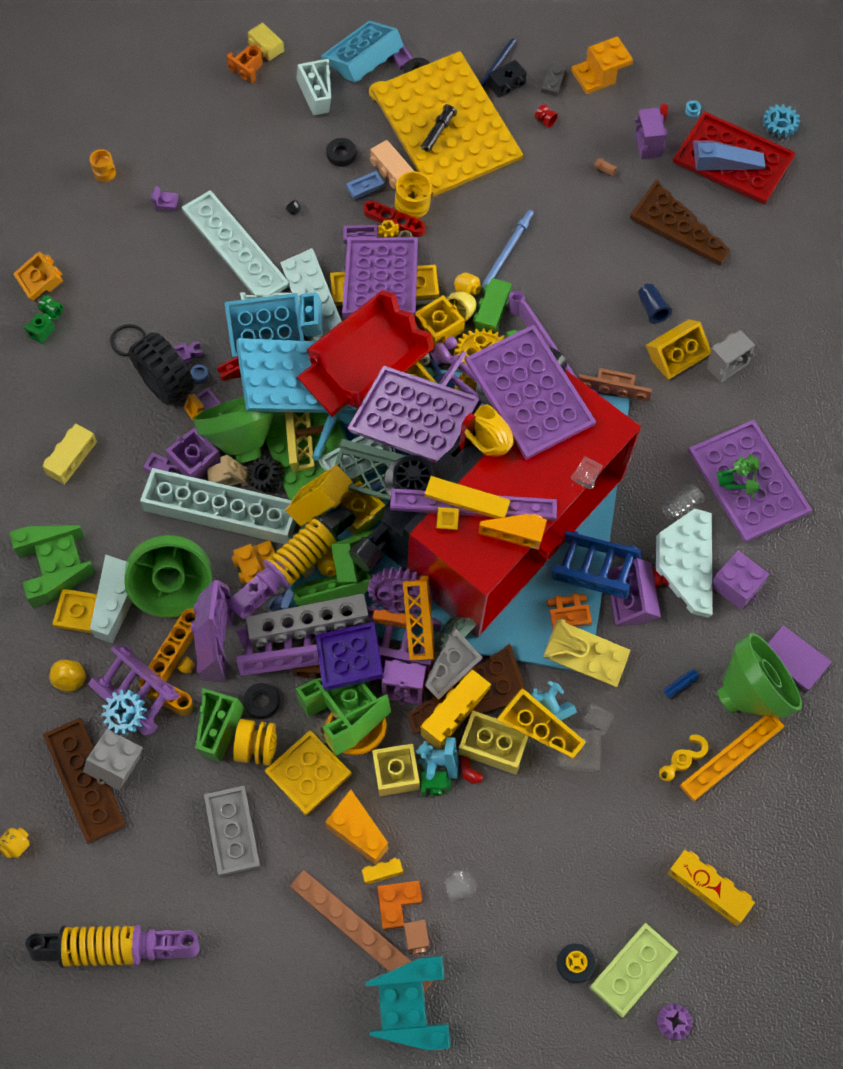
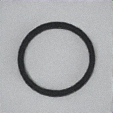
M134 324L119 326L111 334V347L121 356H129V354L121 352L114 347L113 339L117 332L124 328H135L143 334V337L146 336L144 330Z

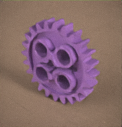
M391 567V571L384 568L383 572L377 571V575H372L368 586L369 597L373 598V603L378 602V607L384 606V610L394 609L399 611V613L405 612L403 581L420 580L421 576H417L416 571L410 573V569L403 571L401 567L398 570ZM429 585V586H430V597H431V599H432V593H433V590H431L432 585ZM408 586V593L416 598L420 593L419 586ZM414 603L410 611L416 614L417 610L421 611V608Z

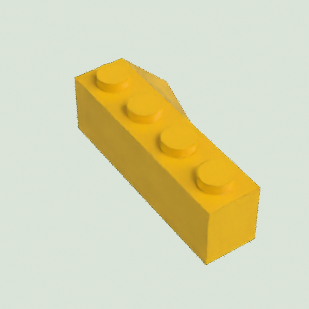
M523 688L518 691L496 719L561 752L568 759L574 758L586 743V741Z

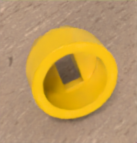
M186 656L177 666V669L182 673L189 674L195 665L192 659Z

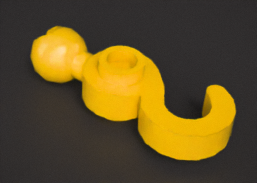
M691 735L689 742L698 743L701 746V751L694 752L684 749L675 751L671 757V765L663 766L659 770L661 780L666 782L673 780L676 770L685 771L690 767L692 760L702 759L708 752V742L701 735Z

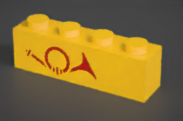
M684 850L667 874L737 927L755 904L752 897L747 892L739 891L735 888L734 883L730 879L722 878L718 875L714 867L702 863L694 852Z

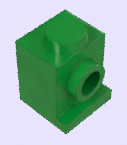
M37 313L28 325L25 324L24 329L28 337L43 344L55 327L49 315Z
M422 772V797H426V793H430L431 796H441L442 793L450 791V778H446V772H435L431 780L426 779L427 772Z

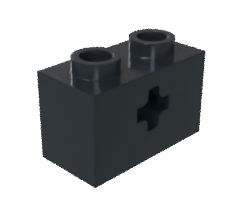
M515 59L488 73L487 85L500 98L525 85L527 72Z

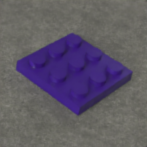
M374 622L316 635L324 691L384 678L377 630Z

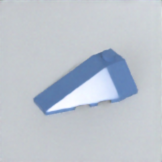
M711 140L693 141L696 170L765 169L764 153Z

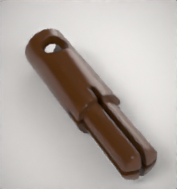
M324 425L295 430V435L298 437L321 434Z

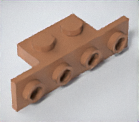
M603 368L599 369L598 378L579 374L578 377L580 381L593 390L600 391L601 393L616 394L620 397H631L639 401H649L652 391L650 388L635 386L636 375Z

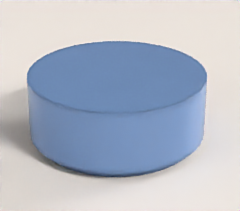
M199 364L192 367L190 373L195 383H204L208 380L209 372L206 366Z

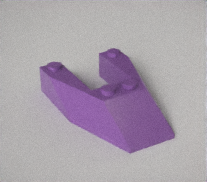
M214 580L199 594L198 602L194 604L196 619L192 621L191 633H194L198 662L197 673H199L201 680L225 682L228 662L223 646L226 626L233 627L234 611L228 606L231 598L228 585L218 580Z

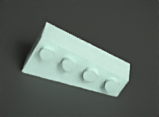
M105 555L90 630L95 638L113 644L132 601L126 592L124 583L126 561Z

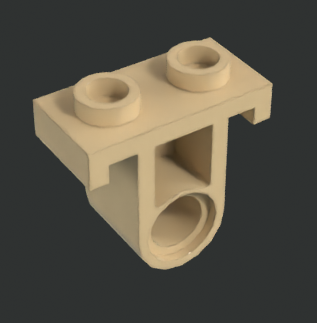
M228 455L220 457L221 463L207 469L208 481L228 486H234L241 483L242 487L249 485L247 467Z

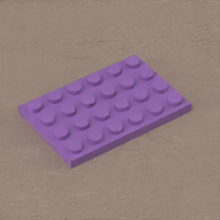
M418 237L348 238L342 307L343 318L350 316L381 290L395 293L399 308L413 313L415 318Z
M535 325L465 358L466 365L489 402L509 425L513 434V440L525 460L595 425V419Z
M383 366L347 429L351 433L412 455H419L436 463L460 440L461 426L464 418L470 413L474 415L482 402L477 396Z
M754 420L689 448L690 456L744 543L812 512L811 507ZM749 453H752L753 457H757L760 467H758L757 473L750 472L745 477L744 475L739 476L737 472H734L735 482H731V484L746 485L747 479L753 480V476H755V482H758L760 489H758V493H754V499H752V495H746V489L725 490V486H719L716 472L734 468V461L740 459V456L747 458Z

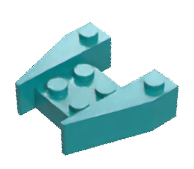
M443 955L419 957L365 983V986L378 985L382 1023V1028L371 1029L369 1036L424 1050L450 1049L449 1022L427 1024L423 981L444 979Z

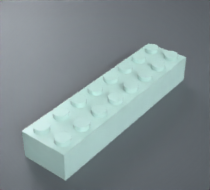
M155 468L151 470L140 500L143 510L146 512L281 544L288 543V540L292 538L297 523L285 511L292 500Z

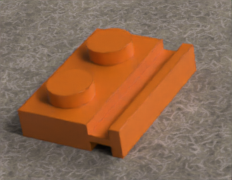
M374 610L373 620L375 623L407 629L406 615L404 613L395 614L387 610Z

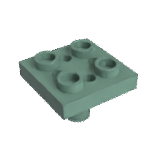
M450 618L445 623L442 631L434 635L435 651H442L454 628L465 638L475 627L476 623L471 618Z

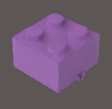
M659 108L639 110L638 116L635 119V136L641 159L661 157L662 150L665 149L664 140L667 138V129L663 126L664 116L660 114Z
M195 427L184 436L180 435L176 442L166 449L169 461L177 466L178 470L185 476L201 479L207 474L209 467L221 463L219 451L208 440L200 436Z
M737 551L715 575L712 581V588L742 610L750 600L753 601L757 596V592L766 582L769 573L740 551Z
M398 660L386 661L383 673L384 678H382V696L387 694L389 701H396L400 705L406 703L421 705L425 689L426 666L418 663L406 664Z

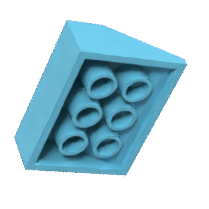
M369 20L322 54L321 58L323 60L329 59V65L345 79L357 82L365 74L372 72L376 66L384 63L388 57L398 53L399 49L404 45L397 28Z
M298 293L224 302L232 357L238 356L236 347L238 338L304 341L303 331L300 327Z

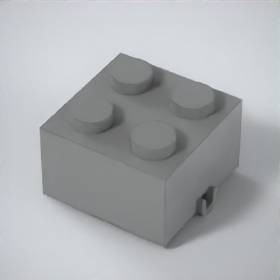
M741 330L735 334L731 333L723 342H717L711 348L712 351L706 368L721 383L748 365L750 358L754 356L753 349L755 344Z
M106 729L86 759L83 772L96 778L99 784L103 785L106 783L120 791L139 761L143 747Z

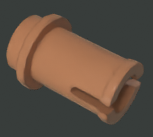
M598 158L594 165L597 171L600 170L613 177L617 170L616 166L604 161V158Z

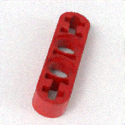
M372 200L365 202L363 206L364 215L367 218L379 223L392 220L394 224H398V220L404 219L407 222L403 225L398 224L399 231H410L414 237H421L425 234V223L418 218ZM384 213L391 214V217L383 218L382 215Z

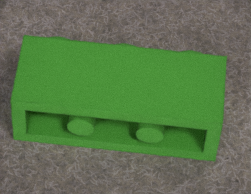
M491 278L490 283L485 285L484 299H480L478 305L479 312H475L473 317L475 329L477 328L479 332H482L483 328H485L486 332H489L491 329L492 334L497 332L509 300L512 283Z

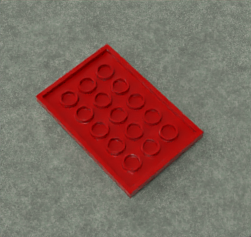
M704 111L674 156L673 163L765 205L793 161L796 152ZM711 140L764 153L765 169L696 170L693 141Z

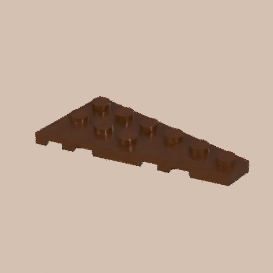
M657 179L630 214L629 219L719 266L724 263L730 254V249L720 239L709 233L708 228L704 224L701 225L697 221V217L680 201H676L667 189L662 188Z

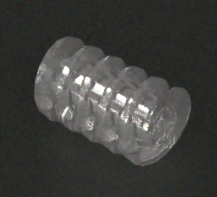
M687 484L662 504L663 513L674 523L676 518H682L683 515L689 513L688 510L692 511L694 506H699V501L704 502L705 497L696 486Z

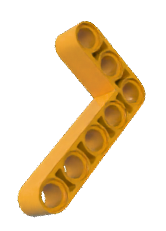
M194 609L184 610L148 666L164 682H167L194 638V633H191L192 623H187L190 618L196 619ZM185 634L184 638L176 639L178 635ZM171 650L175 651L171 656L166 655ZM159 667H165L162 672H156ZM142 677L139 681L140 688L146 682ZM174 687L175 691L180 695L179 698L166 700L162 706L183 716L191 714L194 710V703L190 695ZM151 688L146 697L156 701L160 693ZM183 701L189 702L185 707L179 706Z

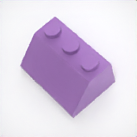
M636 558L632 562L626 583L630 585L628 599L611 595L616 626L645 624L661 617L652 564ZM623 565L609 570L608 579L618 580Z

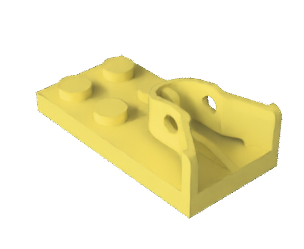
M556 620L543 658L617 687L631 650L565 623L566 620Z

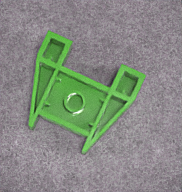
M80 525L27 526L9 532L13 548L19 558L34 553L37 554L42 576L23 582L27 600L32 608L53 602L60 597L62 589L71 590L95 573L90 561L81 563L75 542V540L85 538Z
M319 678L295 689L299 705L308 717L327 707L335 716L336 720L323 726L326 743L335 755L354 747L391 713L388 695L386 694L376 699L368 688L371 686L370 681L324 691L322 679Z

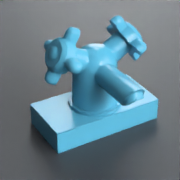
M549 681L547 684L551 688L548 692H537V689H533V693L530 694L560 720L577 713L575 706L568 701L558 705L555 695L558 691L561 694L564 693V690H562L558 683Z
M446 738L445 750L433 749L432 745L428 746V742L424 741L419 749L416 750V753L421 754L422 759H419L418 763L422 765L424 772H427L426 779L431 780L434 777L437 765L447 767L448 777L457 779L459 758L455 738Z

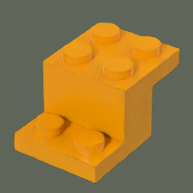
M617 36L589 46L586 61L572 66L571 72L584 92L589 94L615 84L618 69L632 65L633 58Z

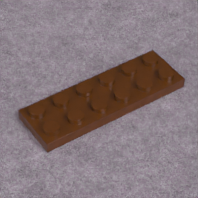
M80 717L44 733V739L86 843L90 844L126 827L111 787L106 783L103 785L99 784L96 778L83 772L86 759L94 749V746L82 718Z

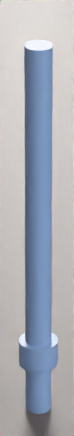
M528 210L523 219L519 220L517 229L482 283L481 292H484L485 285L490 283L491 278L496 276L520 235L529 226V221L534 214L532 210Z

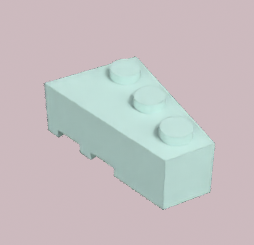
M329 59L298 64L296 80L313 116L329 113L330 110Z

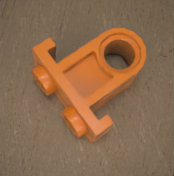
M256 45L248 46L235 58L232 52L226 55L227 66L232 72H236L243 80H247L251 84L256 81L255 71L263 64L260 47Z

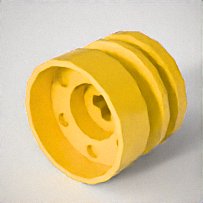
M415 171L406 172L401 175L396 181L394 202L396 210L415 218L424 216L430 208L432 193L430 179L426 175Z
M240 719L235 734L234 761L249 763L252 754H254L256 764H260L263 758L264 765L270 766L277 746L276 723H269L266 731V722H261L258 730H256L255 721Z

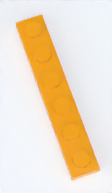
M762 717L680 785V788L693 802L696 801L781 731L784 725L777 717Z

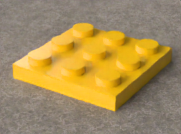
M311 730L265 770L267 776L305 816L310 814L352 775L351 771Z

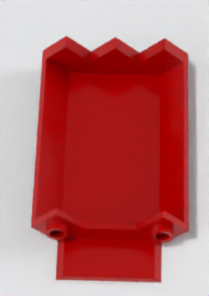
M381 290L307 349L309 361L312 365L296 378L333 417L346 405L359 409L383 366L406 372L435 347L431 333L417 329L413 313L399 308L396 294Z

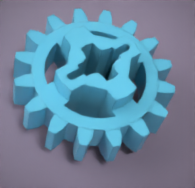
M776 104L775 108L770 106L769 110L765 111L762 120L764 123L763 128H767V133L772 132V136L777 134L778 138L781 135L787 138L788 134L793 136L794 132L798 130L801 121L799 120L800 115L796 114L797 110H790L791 106L785 108L784 104L781 107Z
M120 690L119 694L113 692V699L107 697L108 705L102 706L106 709V712L101 713V716L107 718L103 723L110 724L108 729L111 731L115 730L117 734L122 732L128 735L129 730L136 732L135 726L142 727L140 720H146V717L142 716V713L147 711V709L142 708L145 701L139 700L140 695L134 694L130 690L127 693L124 690ZM129 699L134 703V707L131 706ZM114 718H116V719L118 720V723H119L120 725H118V724L114 721Z

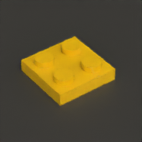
M62 589L52 623L53 627L92 633L90 627L97 594Z

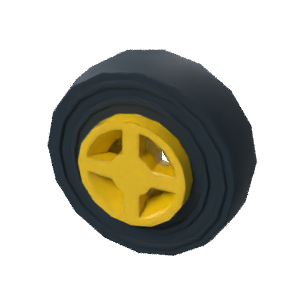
M573 943L561 949L557 956L556 965L563 979L570 983L578 984L585 982L592 976L596 962L593 953L588 947L583 944Z

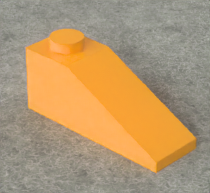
M523 514L481 521L478 533L539 550L547 519H543L540 515Z

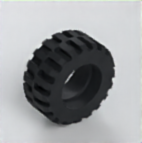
M151 332L130 347L128 354L134 368L161 402L166 405H173L193 390L194 380L188 367L177 351L159 333Z

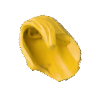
M490 405L480 406L474 413L476 416V435L474 437L466 429L464 432L466 437L483 454L488 456H500L508 453L513 446V434L509 425Z

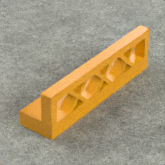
M421 576L420 580L403 581L410 660L434 659L435 656L429 576ZM408 586H419L420 593L416 598L408 593ZM414 603L421 608L422 612L417 618L410 613V608ZM416 623L423 628V633L419 637L412 632V627ZM419 642L425 647V654H414L413 647Z

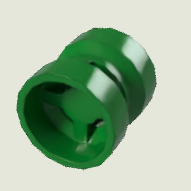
M47 295L39 302L38 309L42 313H47L53 320H56L63 313L64 306L59 302H55L52 297Z

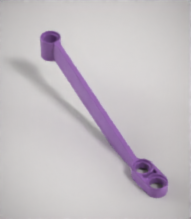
M520 291L511 292L508 304L509 313L520 315L527 327L535 325L548 347L558 350L525 302V294ZM567 363V367L565 369L576 377V375Z

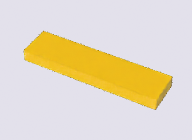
M432 476L424 496L496 519L506 517L510 504L509 499Z

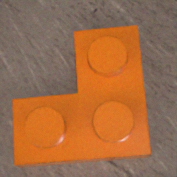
M419 881L377 886L383 930L403 928L401 906L422 903Z

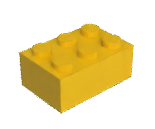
M336 464L301 487L285 511L300 526L307 522L309 523L314 516H323L328 512L329 508H336L341 503L340 498L349 491L348 487L352 480Z

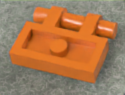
M572 593L571 596L561 597V595L547 599L548 607H556V609L549 611L552 629L555 626L556 620L560 619L566 620L565 623L574 627L592 625L589 604H580V602L587 601L586 594L578 595V593ZM572 603H573V605H574V606H572V607H565V608H563V605H564V604H572Z

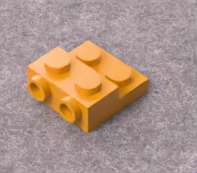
M40 251L13 273L28 298L32 301L45 290L51 292L63 281L60 277L63 275L62 272L52 265L54 260L48 254L44 255Z
M270 540L253 547L249 544L233 550L234 556L231 558L235 568L239 566L241 572L238 573L241 583L247 584L256 577L258 572H262L265 569L263 561L275 553Z

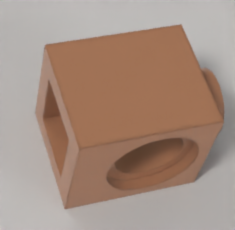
M425 920L404 923L408 953L413 952V955L425 954L426 950L430 949Z

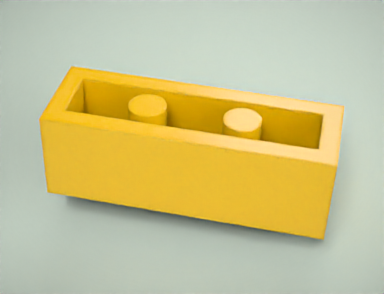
M393 858L386 863L379 862L376 866L371 867L369 865L364 867L362 874L365 885L402 875L403 869L400 859Z

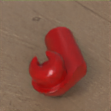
M460 758L462 778L472 784L482 782V773L470 768L469 758Z

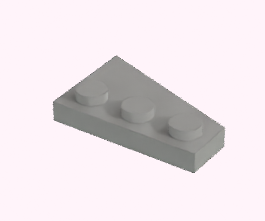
M456 628L453 629L424 682V685L438 700L483 658Z

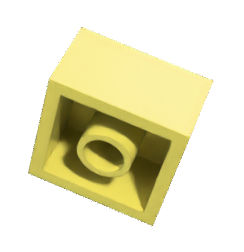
M413 744L372 750L379 797L420 790Z

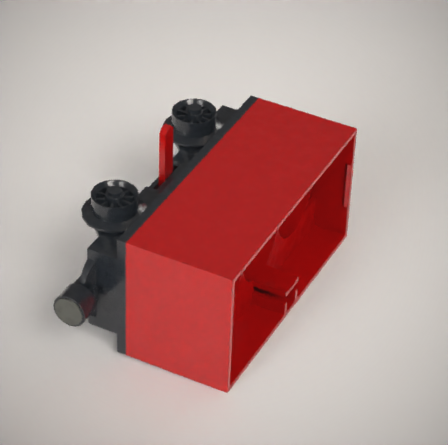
M549 347V349L595 419L596 423L594 426L525 460L514 440L513 446L504 455L488 456L483 454L464 433L468 429L474 437L476 435V416L470 413L462 422L460 440L436 463H432L419 455L401 457L390 465L386 471L384 481L386 491L390 497L391 489L426 491L432 476L497 496L557 499L556 521H546L539 550L478 533L481 521L496 518L459 515L457 530L436 528L437 513L390 510L391 501L386 505L384 517L376 529L367 538L362 537L349 550V555L355 564L367 572H371L384 558V553L398 564L403 571L410 569V573L416 571L417 576H429V585H432L431 590H433L431 600L452 617L471 618L476 625L470 632L477 638L566 542L565 532L576 531L624 478L641 430L639 424L565 369L567 367L566 359L558 350ZM477 382L476 391L480 401L484 405L488 404L493 408Z

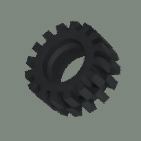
M258 457L259 461L254 460L255 465L250 466L252 471L248 470V474L251 475L248 477V480L251 481L250 484L263 492L270 493L272 490H277L276 485L280 487L279 481L284 480L281 475H285V472L282 471L284 467L279 461L271 457ZM270 468L269 476L263 481L264 472Z

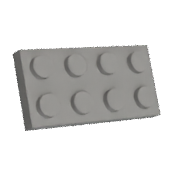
M245 786L204 794L218 876L259 868L260 862Z

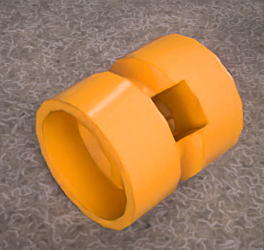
M104 149L94 151L89 157L94 177L100 182L111 181L116 175V169L110 152Z

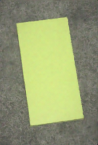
M644 923L589 988L623 1018L677 955L678 951L647 923Z

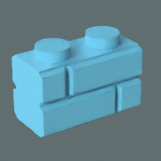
M318 293L301 294L300 327L304 335L308 337L323 334L322 301Z

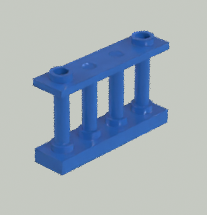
M566 531L565 539L569 547L562 565H553V580L628 599L630 585L626 583L633 560L636 558L641 559V550L634 546H623L584 536L576 531ZM577 546L588 548L581 570L570 569ZM595 551L607 553L599 575L588 573ZM614 555L625 558L618 580L607 578Z

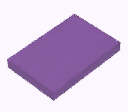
M784 625L768 643L781 659L794 682L806 692L811 689L832 662Z

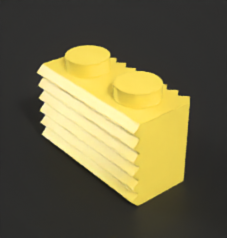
M261 22V24L248 31L249 45L260 47L262 58L265 57L270 61L284 52L283 41L264 23Z

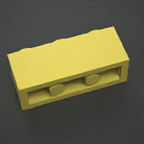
M75 423L66 432L64 439L56 445L50 457L45 459L42 467L46 475L65 485L97 443L94 433Z

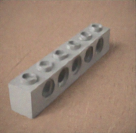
M364 594L246 617L250 642L252 646L257 647L265 646L271 642L282 643L291 638L302 639L311 634L318 635L326 633V631L370 623ZM347 611L352 612L350 616H343ZM327 615L333 616L330 620L323 619ZM307 619L313 620L310 624H304ZM288 623L293 624V626L290 628L284 627ZM273 627L272 631L265 632L266 628Z

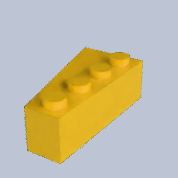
M474 670L466 673L458 681L460 682L456 688L453 687L447 693V698L443 703L437 705L433 714L420 727L421 736L438 750H441L446 743V738L454 734L490 690L491 684Z

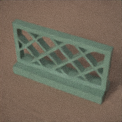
M342 439L335 465H341L342 468L340 469L348 477L349 475L346 470L355 465L357 466L360 473L349 478L353 481L362 476L366 484L357 487L351 482V485L348 487L349 490L391 501L389 495L383 494L387 493L382 480L385 478V474L380 476L376 468L382 465L389 468L393 462L406 455ZM343 455L352 457L353 462L343 466L341 462ZM364 460L369 461L372 466L362 471L358 464ZM374 470L378 477L368 482L364 475ZM380 481L384 489L378 492L373 491L370 486Z

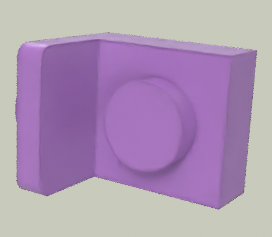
M155 186L154 192L151 193V202L154 203L155 210L176 211L179 198L178 193L160 192L159 186Z

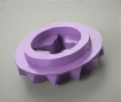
M669 1004L660 1010L657 1017V1025L660 1032L666 1038L680 1040L690 1033L692 1017L688 1009L680 1004ZM676 1013H678V1021H680L682 1024L677 1025L674 1028V1030H672V1022L668 1019L674 1018Z

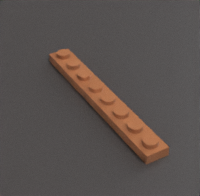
M303 870L290 885L293 891L387 971L411 962L410 959L306 871ZM433 980L423 981L424 992L432 984Z

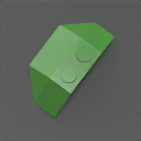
M367 571L362 572L357 582H338L337 575L309 581L299 588L292 590L295 603L303 606L365 594L371 579L370 574Z

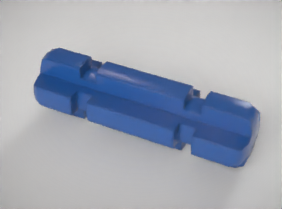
M691 669L686 675L684 674L673 682L672 686L666 687L663 691L667 698L671 699L676 695V692H681L691 682H695L699 678V674L696 670Z

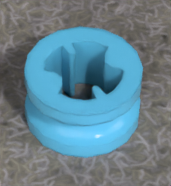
M689 101L686 105L685 114L691 118L698 117L701 104L698 101Z

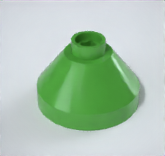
M240 397L198 413L193 417V421L200 436L228 455H235L237 462L244 463L262 455L260 446L265 443L275 412L246 411L245 398Z
M171 535L154 537L138 545L128 557L124 576L125 589L131 601L144 612L158 617L181 616L184 610L194 609V604L198 602L199 594L212 583L211 563L204 550L191 540Z
M750 633L736 642L723 678L724 686L717 690L719 699L724 707L732 714L740 710L744 714L787 718L802 708V701L796 684L781 659L769 644L755 633Z

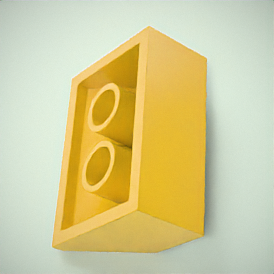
M690 319L646 344L651 361L668 380L711 354L701 322Z

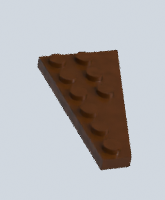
M510 643L499 652L490 656L482 664L472 669L491 684L490 690L473 711L485 714L505 708L519 690L523 688L526 691ZM457 682L453 687L456 688L460 682ZM453 687L439 700L434 696L407 714L413 735L421 733L420 727L423 722L433 714L434 709L439 703H443L447 698V693Z

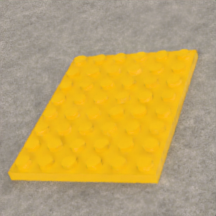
M461 51L371 87L372 94L417 171L430 179L432 183V197L523 159L522 151ZM445 104L453 106L457 111L456 116L452 117L449 127L442 131L431 151L425 152L421 144L435 125L436 117L442 113Z

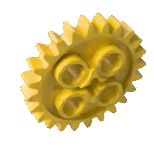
M476 328L475 333L469 330L468 335L463 334L462 339L458 338L454 355L457 354L459 356L465 351L467 354L462 360L465 363L466 357L487 348L488 345L491 346L503 340L505 336L498 337L499 332L492 334L491 329L489 332H486L485 328H483L482 332H479Z

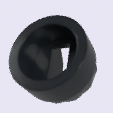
M295 199L285 209L290 214L296 215L300 212L301 206Z

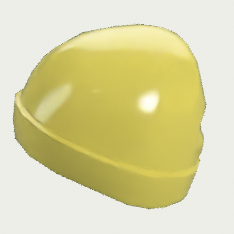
M466 292L452 293L447 299L452 305L457 307V312L463 317L465 322L476 311V299Z

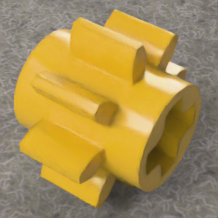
M392 220L383 221L382 226L378 225L379 238L398 237V224H394Z

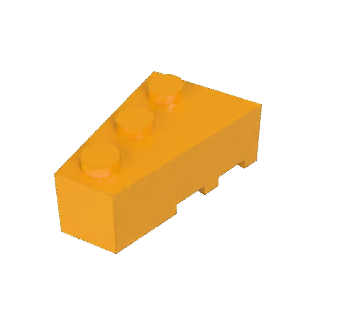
M350 789L325 821L326 828L376 865L388 850V842Z

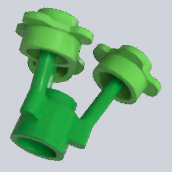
M749 453L747 458L740 456V459L734 461V468L716 472L719 486H725V490L746 489V495H752V499H754V493H758V489H760L758 482H755V476H753V480L747 479L746 485L731 484V482H735L734 472H737L739 476L744 475L745 477L747 473H757L758 467H760L757 457H753L752 453Z

